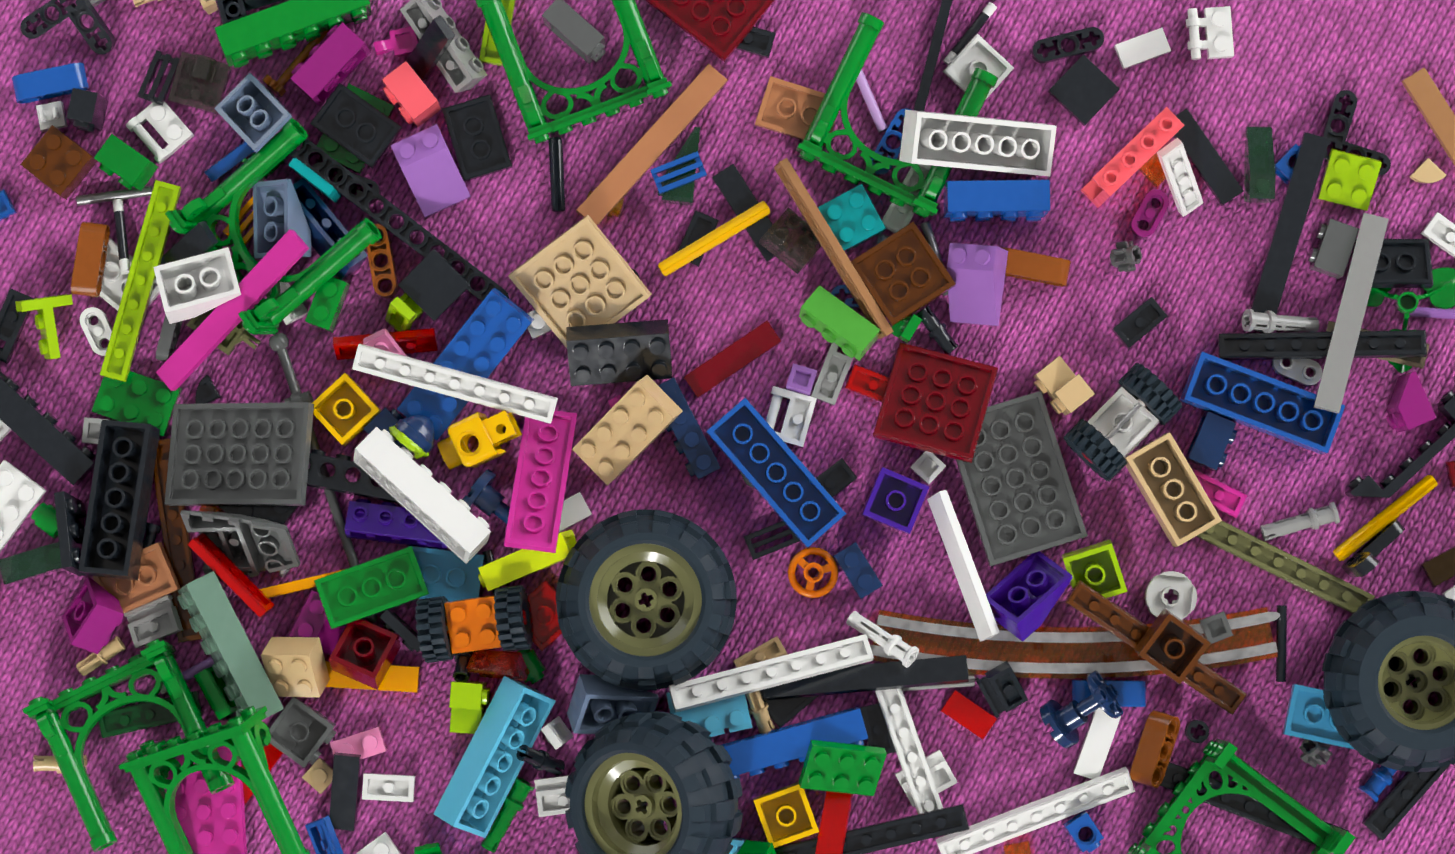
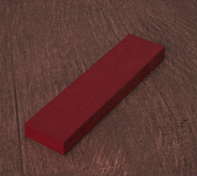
M767 320L684 376V379L696 397L699 398L779 344L781 340Z

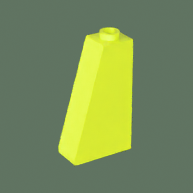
M568 530L559 533L556 553L521 549L479 567L480 573L478 578L483 588L486 587L488 591H492L564 561L572 547L577 543L573 531Z

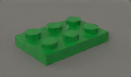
M350 83L348 84L347 88L390 118L395 108L393 105ZM322 134L317 147L341 165L361 174L366 164L325 134Z
M129 371L126 382L103 377L91 412L117 421L151 424L160 429V435L166 436L173 416L174 404H177L182 389L178 388L176 391H171L164 382Z
M811 740L800 775L799 786L804 789L874 796L887 755L886 750L880 747Z

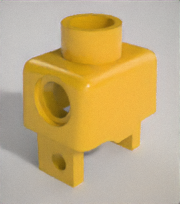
M504 410L487 418L485 413L477 412L450 425L448 428L449 437L437 442V446L450 470L462 464L465 467L476 468L504 455L506 451L500 445L521 436L522 432L513 413H507ZM476 436L479 445L477 450L471 452L468 442L470 438Z

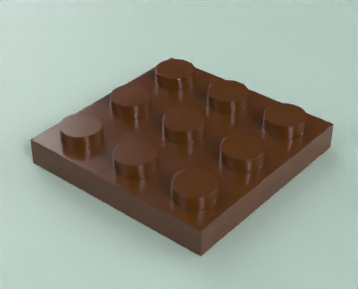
M914 221L851 261L891 327L956 285Z

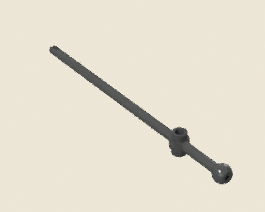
M284 333L271 336L269 346L273 351H277L291 392L290 397L284 399V402L312 403L314 400L310 391L302 393L286 349L289 344L287 336ZM312 426L310 451L311 449L321 450ZM326 465L322 466L320 469L321 474L324 477H330ZM324 490L349 566L351 568L359 565L352 540L347 538L345 534L346 522L335 491ZM373 614L368 616L367 619L369 622L374 623L377 621L378 616Z

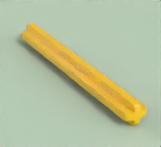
M765 201L759 202L658 264L660 271L664 276H668L771 213L769 206Z
M1427 475L1335 548L1333 550L1335 557L1339 561H1344L1438 485L1435 478Z

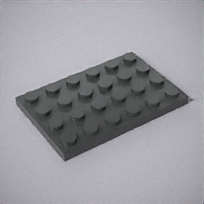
M1038 391L987 407L972 463L956 459L989 567L1087 537L1042 392Z
M310 402L174 404L165 504L169 506H305L314 404Z

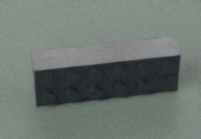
M112 420L101 421L79 572L89 576L138 581L160 437V429L144 423Z

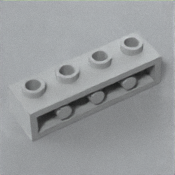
M410 0L400 9L419 39H421L432 20L439 15L443 17L454 32V39L436 65L455 93L470 90L487 76L482 62L475 57L468 41L457 30L454 20L442 8L440 0Z

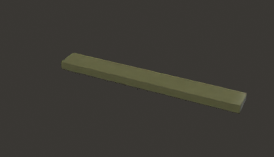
M1224 521L1196 536L1352 614L1360 606L1375 598L1374 595Z

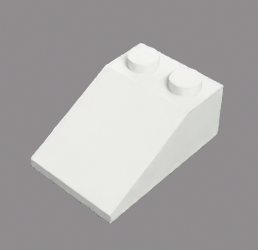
M229 247L153 267L164 311L170 324L195 318L241 295Z

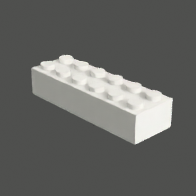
M905 109L899 161L911 164L1050 177L1057 126Z
M376 427L355 448L353 461L467 564L488 542L491 533L488 529L490 527L489 524L482 517L478 516L476 518L469 512L471 508L462 499L457 501L450 494L452 491L445 483L441 481L438 483L431 477L433 475L432 472L423 464L419 466L413 460L414 456L405 447L399 448L393 442L395 439L385 429L381 431Z

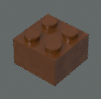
M52 125L20 165L59 196L67 200L98 161Z
M1164 608L1134 650L1143 659L1181 684L1211 642Z

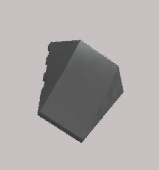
M181 510L180 515L187 532L205 534L249 577L259 576L260 572L266 570L272 573L300 565L299 557L286 525L241 514ZM206 563L204 564L203 571L205 575L213 571ZM216 574L218 580H219V581H223V580Z

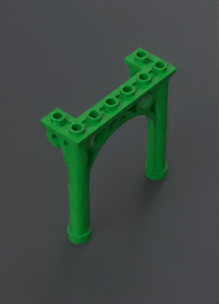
M475 0L478 8H481L526 124L529 142L534 140L535 144L547 141L550 139L549 134L557 131L559 135L573 131L572 125L582 122L583 126L589 125L597 121L596 116L604 113L606 117H610L620 113L619 108L629 104L630 108L639 106L644 103L643 98L651 95L653 99L667 95L669 93L667 89L672 87L671 81H667L666 77L664 78L635 0H612L624 36L623 48L618 61L599 80L577 88L554 87L535 77L524 61L502 1ZM629 45H631L639 68L635 65L624 63ZM620 69L634 71L637 76L635 84L627 88L618 87L615 83V76ZM642 79H644L646 86L638 89ZM610 80L613 90L623 95L601 103L600 95L607 88L605 83ZM531 82L548 92L542 99L541 105L538 102ZM596 89V90H595V93H594V97H593L592 95H590L589 93H586V92H589V91H592V90ZM554 94L564 96L568 100V108L559 114H551L546 108L547 101ZM570 95H576L577 99H586L592 106L570 114L574 105ZM544 116L555 121L547 123Z
M862 12L857 21L859 25L802 143L798 144L795 151L800 153L799 158L809 163H812L814 160L822 163L821 168L827 172L835 174L838 171L844 174V179L852 184L858 185L861 182L867 185V191L877 196H881V193L890 196L889 201L900 207H903L904 204L913 207L912 212L923 218L933 216L938 211L936 209L938 205L936 202L953 167L931 165L924 179V174L919 164H911L877 154L859 140L850 125L847 115V102L850 92L884 25V22L880 19ZM975 68L954 114L977 117L990 89L995 87L998 77L983 69ZM840 111L844 129L829 133ZM848 136L852 143L851 152L846 155L835 152L831 147L833 137ZM824 143H825V147H826L827 152L822 151V147H823ZM858 148L862 152L859 156L865 162V171L843 160L852 158ZM871 159H873V160H875V161H877V162H880V163H877V164H875V165L872 166V160H871ZM890 166H896L891 174L893 184L874 176V173L879 169L889 170ZM911 166L918 175V182L915 186L908 187L898 181L897 173L901 168ZM919 189L917 196L909 193Z
M291 118L280 132L204 199L196 198L190 201L182 210H168L165 213L170 220L169 225L179 234H187L199 222L205 221L218 241L208 252L223 249L222 247L234 244L231 247L233 252L232 261L238 284L244 278L240 270L244 269L250 272L258 264L247 250L240 232L239 214L243 199L259 180L308 138L305 129L296 120ZM231 203L229 216L218 214ZM364 218L307 269L295 275L283 276L271 289V295L268 298H262L252 310L241 311L238 314L243 320V327L251 334H276L279 323L365 248L370 244L374 245L382 238L379 229L369 219ZM220 220L229 224V236L224 241L215 232V226ZM280 282H295L280 295Z
M160 639L146 644V649L140 651L141 654L128 659V664L119 667V665L113 666L105 671V675L97 679L96 677L88 678L81 683V687L75 690L73 688L66 689L58 694L59 697L54 700L37 697L28 702L29 706L22 709L24 714L37 721L40 731L48 741L91 838L89 843L93 852L108 848L118 841L84 765L83 753L85 742L95 724L107 713L122 705L135 702H150L168 709L177 718L185 737L188 733L200 729L201 732L207 731L204 720L175 659L174 652H176V649L164 640L160 641ZM156 666L157 672L152 670L151 668ZM146 675H153L156 684L148 695L138 693L136 690L137 681ZM129 680V691L133 695L128 696L127 692H116L112 687ZM163 683L173 704L157 697ZM102 693L101 701L95 706L98 710L95 712L92 706L84 701ZM79 708H85L88 712V719L84 726L72 727L68 721L70 713ZM66 730L79 733L75 750ZM210 745L197 750L207 756ZM201 770L211 794L221 792L235 784L232 775L227 772Z
M250 706L240 711L239 716L228 720L225 725L218 722L206 728L207 731L201 732L200 729L188 733L186 738L183 739L180 736H176L168 741H165V739L154 742L153 739L139 745L140 749L126 755L127 759L118 765L120 770L124 769L126 773H131L168 854H194L176 815L175 796L183 779L189 774L201 770L227 772L243 781L250 788L258 801L281 854H310L309 849H305L268 769L263 747L270 744L271 733L268 726L262 721L266 717L265 712L268 711L266 706L257 709L254 706ZM210 745L207 756L197 750ZM225 746L232 752L230 762L218 755V747ZM184 754V763L181 766L179 761L173 757ZM240 759L244 765V768L237 765ZM170 768L173 772L172 780L166 779L169 777L168 772Z

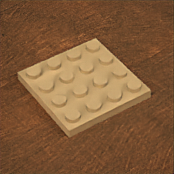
M586 215L508 275L566 348V327L613 324L651 296L650 291L589 215Z

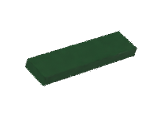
M199 691L191 692L201 716H204ZM170 697L163 698L164 700L173 704ZM145 702L110 711L99 720L102 738L173 723L178 720L165 707Z

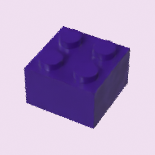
M881 467L861 515L903 533L910 534L929 486Z

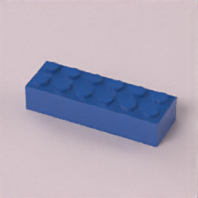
M493 288L433 364L488 378L534 319L500 291ZM414 387L397 410L406 417L423 415L430 418L434 425V439L437 441L469 401Z
M1205 352L1197 353L1180 401L1207 412L1209 411L1321 455L1329 452L1345 409V405L1342 404L1338 414L1314 408L1316 394Z
M746 398L706 431L806 548L846 515L844 510Z
M856 706L721 745L724 746L732 759L729 766L734 779L740 778V774L749 772L750 776L764 773V768L774 765L775 769L789 766V761L798 758L800 762H804L811 740L864 745L863 740L868 739L861 710Z

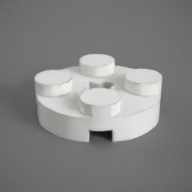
M1175 571L1162 572L1154 576L1146 587L1145 603L1148 611L1156 618L1166 608L1182 620L1196 606V589L1192 582L1182 573ZM1169 589H1172L1173 594L1178 596L1177 600L1172 601V604H1168V600L1164 598V594L1168 593Z

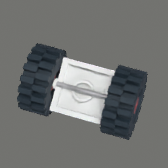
M1135 363L1119 380L1118 383L1121 385V388L1088 422L1081 419L1063 438L1067 445L1087 466L1108 482L1127 464L1125 457L1159 423L1165 425L1183 407L1178 397L1173 394V391L1163 381L1158 379L1155 374L1151 373L1148 368L1139 363Z

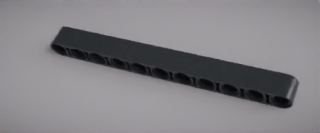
M306 139L302 142V148L299 151H292L289 154L330 183L342 196L423 258L433 248L441 247L445 251L443 257L451 265L456 262L463 263L465 270L461 275L470 285L474 278H482L485 281V286L480 291L473 290L471 286L467 289L469 293L481 302L493 288H496L510 299L508 293L501 286L310 140ZM316 154L323 157L322 164L318 167L311 166L310 158ZM334 170L342 171V180L332 182L330 180L331 172ZM355 185L363 187V194L358 198H353L350 195V190ZM374 201L383 202L384 208L380 213L371 212L370 206ZM395 216H400L404 219V224L399 229H394L390 225L391 219ZM416 231L424 234V240L421 244H413L410 240L411 235Z

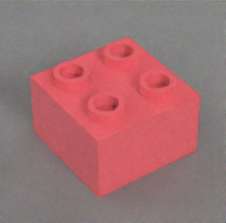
M407 61L382 79L385 85L382 88L385 92L384 94L393 105L398 103L401 106L398 110L409 125L414 123L418 128L441 110L438 100Z

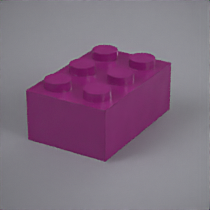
M343 22L339 27L335 25L327 33L328 39L322 45L317 44L310 51L309 55L311 57L305 63H299L292 71L293 76L290 78L319 107L330 97L338 84H342L371 53L365 42Z

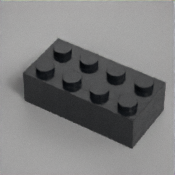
M668 319L566 327L571 386L639 381L646 375L652 380L672 378Z

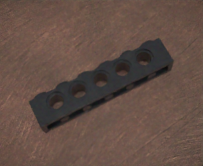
M311 449L307 486L400 504L384 488L374 486L371 483L372 477L354 461H351L350 456L336 454V458L326 456L324 451ZM326 464L332 465L335 468L334 475L324 477L320 472L322 466ZM350 469L359 471L360 479L356 482L348 481L345 476L347 471Z

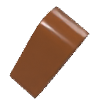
M85 221L81 223L71 281L72 294L99 297L110 236L109 225Z
M374 224L379 230L383 231L384 238L381 242L374 245L370 244L367 247L373 287L379 296L390 299L399 290L389 232L382 225ZM386 255L388 257L387 265L382 268L377 267L375 264L377 257ZM384 280L392 281V289L387 293L380 291V284Z
M1000 247L1008 251L1005 276L1066 287L1071 261Z
M1153 710L1148 715L1130 771V777L1133 781L1153 788L1161 785L1179 733L1180 720L1178 717L1157 710Z

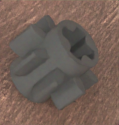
M1133 241L1116 242V249H1112L1110 252V261L1115 268L1118 267L1119 272L1135 271V264H1139L1142 259L1141 250L1137 245H1133Z
M1305 739L1301 746H1299L1303 752L1300 758L1304 762L1309 763L1313 768L1317 764L1325 765L1332 755L1328 749L1331 744Z

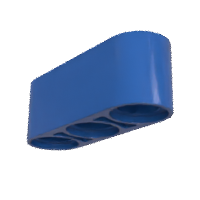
M72 63L12 77L16 101L19 104L72 94L73 88L89 89L84 63Z
M1072 680V700H1076L1079 703L1092 694L1087 680ZM1104 680L1107 685L1112 684L1118 691L1119 697L1116 700L1120 707H1146V681Z

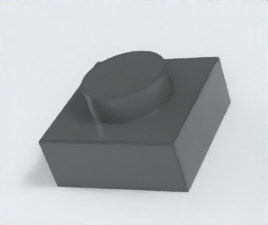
M1224 611L1199 620L1204 636L1211 644L1233 636Z

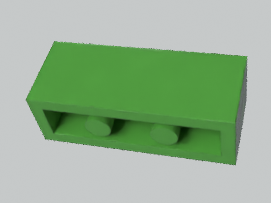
M820 285L800 309L799 317L807 327L818 330L826 341L834 342L841 347L848 357H855L860 361L878 339L880 333L878 327Z

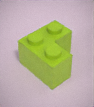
M455 680L451 682L449 708H451L450 732L475 733L485 714L484 706L490 701V688H486V682H457Z

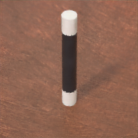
M989 2L945 57L943 62L946 65L951 63L997 9L993 3Z
M114 199L113 211L120 273L127 274L130 271L123 200Z

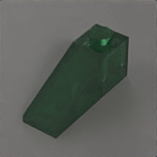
M1247 126L1245 134L1244 202L1270 203L1275 199V162L1272 127Z
M700 127L694 128L674 160L698 151ZM694 159L667 170L665 175L694 164L696 161ZM696 169L661 182V185L663 187L696 174ZM695 181L659 194L658 191V196H663V203L693 206Z
M59 542L0 559V571L4 585L63 569L61 566Z

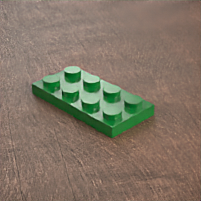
M412 546L314 580L331 630L429 594Z

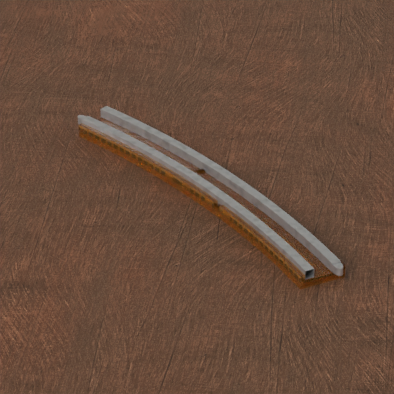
M1267 607L1225 614L1233 636L1210 644L1199 661L1211 669L1278 657L1276 642H1273L1269 622L1277 620L1280 614L1268 612ZM884 610L878 611L876 622L878 627L891 635L901 636L902 641L911 647L916 646L919 648V653L915 660L966 655L968 674L985 675L986 672L1006 661L1010 664L1016 677L1087 678L1095 670L1100 673L1102 678L1164 674L1139 656L1133 647L1102 626L1039 627L1022 642L1003 626L997 625L1000 633L980 642L973 623L920 617ZM1206 617L1182 620L1204 636L1199 620ZM1149 623V624H1145V625H1147L1148 627H1150L1153 623ZM874 641L870 645L874 661H900L893 655L888 656L885 654L884 648Z

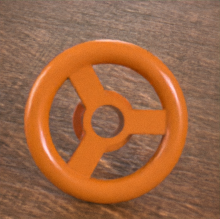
M817 547L805 548L796 553L791 559L788 566V579L793 589L800 595L808 598L822 597L829 593L836 585L838 566L833 556L826 550ZM818 555L824 558L828 564L821 566L815 562L808 563L804 557ZM797 564L804 569L803 575L807 580L806 588H803L796 579L795 570ZM810 568L818 570L816 577L812 578L809 576L808 571ZM831 571L828 583L819 590H813L814 584L823 578L824 573Z

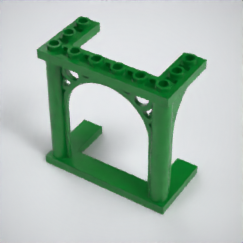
M1217 738L1215 741L1210 740L1202 751L1205 755L1199 762L1196 760L1187 771L1190 775L1184 783L1180 781L1172 791V794H1174L1173 798L1169 803L1165 801L1157 811L1158 818L1154 823L1149 822L1141 833L1143 838L1138 844L1133 843L1126 854H1161L1157 851L1156 846L1164 840L1172 841L1175 845L1174 850L1168 854H1182L1181 836L1190 814L1204 801L1217 795L1230 793L1242 794L1256 799L1315 843L1316 847L1310 854H1344L1356 837L1346 830L1333 825L1329 826L1235 755L1237 747L1228 741ZM1212 771H1217L1221 775L1222 784L1219 789H1213L1209 784V775ZM1228 775L1232 777L1230 781L1237 782V785L1233 788L1228 787ZM1203 782V785L1206 788V792L1203 795L1199 796L1197 794V789L1199 791L1201 790V783ZM1184 806L1189 808L1187 813L1182 812ZM1169 826L1176 827V832L1172 836L1164 834L1171 830Z

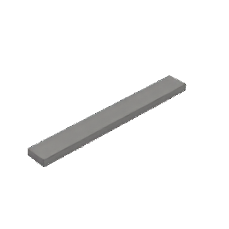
M1367 213L1363 214L1314 408L1338 414L1340 412L1389 221L1388 218Z

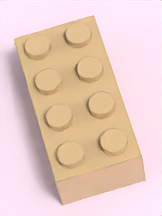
M646 375L636 382L572 450L608 486L683 411Z
M1170 432L1165 433L1125 457L1127 460L1126 468L1173 547L1182 545L1222 521Z

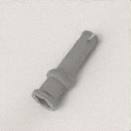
M1246 309L1242 316V328L1247 332H1251L1254 329L1262 330L1264 333H1271L1274 330L1318 332L1319 320L1316 317L1276 315L1269 310L1262 313Z
M1332 501L1327 506L1317 509L1313 507L1308 508L1306 513L1261 525L1260 528L1264 541H1268L1303 529L1311 528L1317 530L1319 526L1332 522L1338 524L1340 523L1337 507L1334 501Z

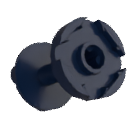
M488 469L477 479L468 495H465L462 500L471 509L476 506L487 516L490 517L494 514L507 524L510 507L503 502L505 497L490 486L497 475Z
M1096 670L1087 676V683L1092 694L1079 703L1076 700H1072L1063 707L1057 701L1049 700L1040 707V715L1045 726L1050 723L1054 730L1050 733L1051 736L1063 748L1072 747L1079 742L1077 728L1088 721L1087 715L1101 707L1111 718L1117 719L1123 715V710L1116 700L1119 697L1118 691L1112 684L1107 685Z

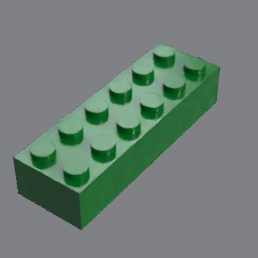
M289 0L217 26L215 31L228 66L234 65L235 68L248 64V60L258 57L263 59L273 54L272 51L280 48L282 50L291 49L297 45L296 42L305 39L307 42L316 40L321 37L320 33L331 30L335 25L339 27L342 22L345 25L354 22V24L363 23L368 20V16H371V5L369 0Z

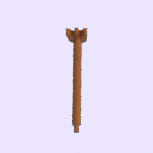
M330 30L320 33L321 37L310 41L277 81L267 74L262 79L264 83L278 96L282 97L287 92L283 86L293 76L292 71L299 63H304L310 56V51L317 44H320Z

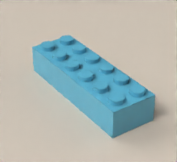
M504 676L439 801L434 815L455 828L486 838L524 764V761L517 759V750L526 753V751L519 748L524 744L532 748L556 700L535 688Z

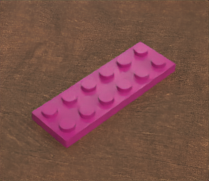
M554 411L551 424L525 417L504 540L505 547L556 553L577 413Z

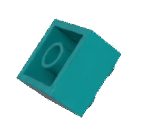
M862 184L818 207L845 253L883 233L886 229Z

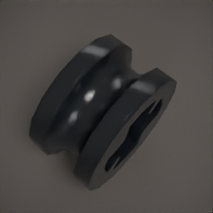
M1192 720L1185 727V735L1188 740L1194 743H1202L1209 736V727L1203 721ZM1199 724L1202 726L1200 730H1203V735H1198L1195 739L1192 737L1194 733L1190 731L1192 727L1196 728Z

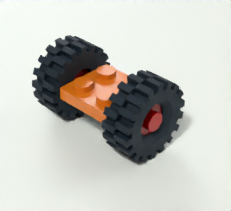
M523 585L497 588L495 595L450 602H448L445 596L419 599L416 603L418 642H420L419 647L420 651H422V657L426 663L452 660L456 653L501 647L504 652L532 648V616L529 609L528 596Z

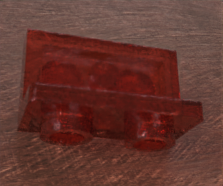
M473 651L466 667L468 672L479 673L480 677L503 679L506 676L515 680H527L530 673L521 652Z

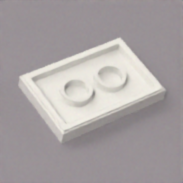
M109 238L102 288L99 296L118 311L129 273H120L117 243ZM129 254V261L131 267L133 257ZM155 280L148 307L160 294L157 280Z

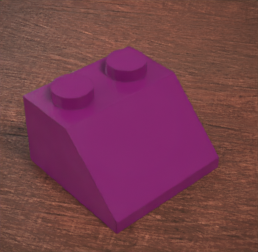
M1416 371L1399 376L1386 409L1388 413L1386 416L1387 422L1391 429H1395L1397 433L1413 429L1437 418Z
M87 577L62 616L71 645L98 654L102 647L108 644L115 627L121 624L124 613L118 599L92 578Z
M312 590L289 636L319 637L323 652L331 655L347 624L331 630L317 590Z

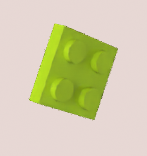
M1331 149L1317 196L1318 199L1368 211L1382 162Z

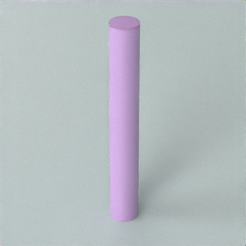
M861 69L856 82L878 132H882L888 129Z

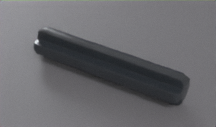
M552 137L548 140L551 208L553 212L565 211L563 145L560 137Z

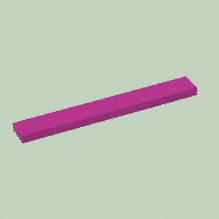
M289 229L239 283L241 295L217 306L156 371L171 391H176L242 321L238 314L241 311L252 310L308 251L309 247L294 230Z

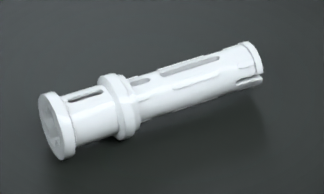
M853 611L849 615L846 622L848 626L853 627L863 635L866 634L867 638L884 648L885 654L888 656L893 655L902 661V665L906 668L912 665L917 658L919 648L916 646L911 647L902 641L901 636L889 634L857 611Z

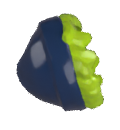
M413 415L400 419L394 426L389 427L390 434L395 439L394 441L398 440L410 452L414 453L416 459L429 456V452L434 447V425L430 418L423 415Z

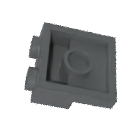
M292 697L269 728L271 733L270 744L305 768L308 763L313 765L321 755L318 749L324 742L328 745L337 732L333 728L336 724L317 710H313L297 697Z

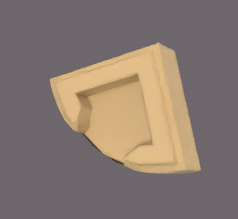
M1427 158L1409 177L1419 183H1434L1443 179L1446 174Z

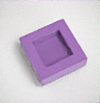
M793 364L786 390L810 396L818 370Z

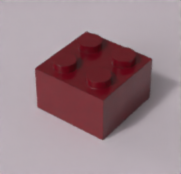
M363 619L348 623L329 657L331 669L378 690L401 647L399 636Z

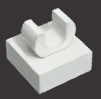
M62 101L36 105L40 130L42 132L48 131L52 125L57 129L68 127Z

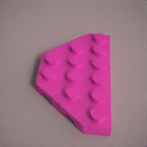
M228 720L212 721L208 725V727L218 722H221L222 725L227 724ZM225 746L218 747L217 751L220 757L230 762L232 759L230 749ZM184 755L178 760L181 766L184 763ZM240 759L237 765L242 767V761ZM170 770V771L168 772V776H169V777L166 778V779H169V780H172V779H173V772H172V770ZM201 771L189 774L180 783L175 796V811L191 849L196 854H247L243 781L232 775L235 784L216 794L210 793Z

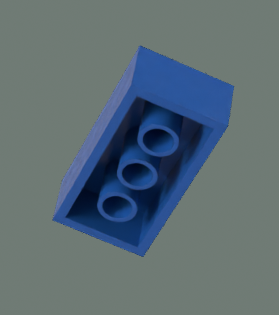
M1050 180L947 181L943 188L944 218H950V222H964L966 218H975L976 222H988L993 217H1000V220L1004 222L1016 221L1018 217H1026V221H1040L1050 211Z

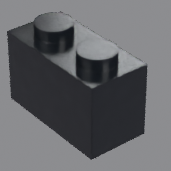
M73 88L66 118L72 121L73 126L78 127V130L94 133V129L102 131L108 101L99 93Z

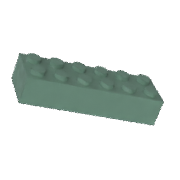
M212 571L179 589L178 601L184 610H188L191 616L189 619L190 625L195 633L199 632L203 640L201 641L203 651L207 656L211 655L215 663L212 665L213 670L218 678L222 677L226 685L224 687L226 696L230 701L234 700L238 708L235 711L236 715L239 716L240 711L250 706H254L255 709L266 706L268 711L265 712L266 717L264 719L283 710L284 708L215 572Z

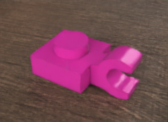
M410 26L389 31L391 39L374 42L376 55L386 54L394 50L396 58L411 54L418 42L416 33Z

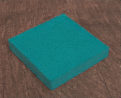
M293 158L288 164L295 173L304 178L334 203L341 197L335 187L297 158Z

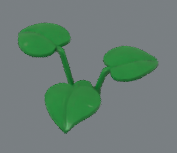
M1437 268L1432 270L1434 285L1432 288H1423L1427 293L1422 295L1404 292L1399 296L1388 293L1392 288H1371L1367 306H1380L1384 297L1395 299L1397 301V309L1404 313L1402 330L1392 329L1390 331H1406L1409 314L1415 311L1419 300L1430 297L1431 304L1442 309H1449L1455 306V269ZM1388 361L1399 373H1404L1412 368V366Z

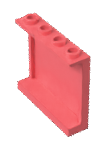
M1166 107L1114 156L1081 191L1099 208L1162 148L1184 124Z

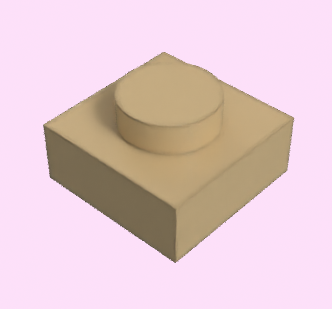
M319 758L302 778L317 792L322 794L332 783L333 769L323 759Z

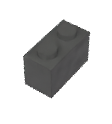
M1333 219L1327 220L1325 224L1321 223L1316 234V238H1319L1317 247L1312 248L1308 257V261L1311 262L1309 269L1336 279L1343 277L1359 228Z

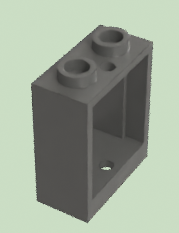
M555 0L542 14L545 26L589 65L593 60L598 62L606 53L604 49L606 47L605 37L564 0Z

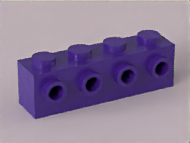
M366 499L349 501L345 524L347 538L447 550L448 548L404 507H396V504L390 502H383L381 505L372 504L371 501Z

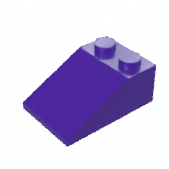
M1040 551L1032 553L986 594L995 621L1023 642L1042 625L1073 579L1072 575Z

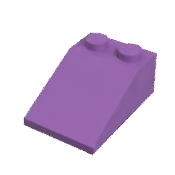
M437 124L391 145L425 218L471 197Z
M950 243L947 271L956 283L953 288L948 290L950 322L999 326L1008 257L1007 250L998 246Z

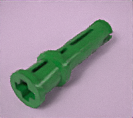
M516 777L499 814L495 818L486 838L481 843L482 847L493 853L496 852L514 816L518 811L523 810L525 799L529 792L534 790L535 786L521 777Z

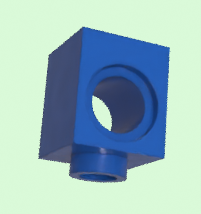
M1297 144L1292 146L1271 168L1287 185L1293 169L1288 161L1290 157L1296 158L1299 150Z
M1086 811L1080 812L1063 824L1082 852L1086 850L1088 853L1092 852L1101 845L1099 841L1104 839ZM1082 827H1089L1091 830V835L1086 840H1080L1078 836L1079 830Z

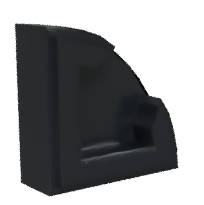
M206 375L199 382L195 396L196 404L212 403L221 398L209 375Z

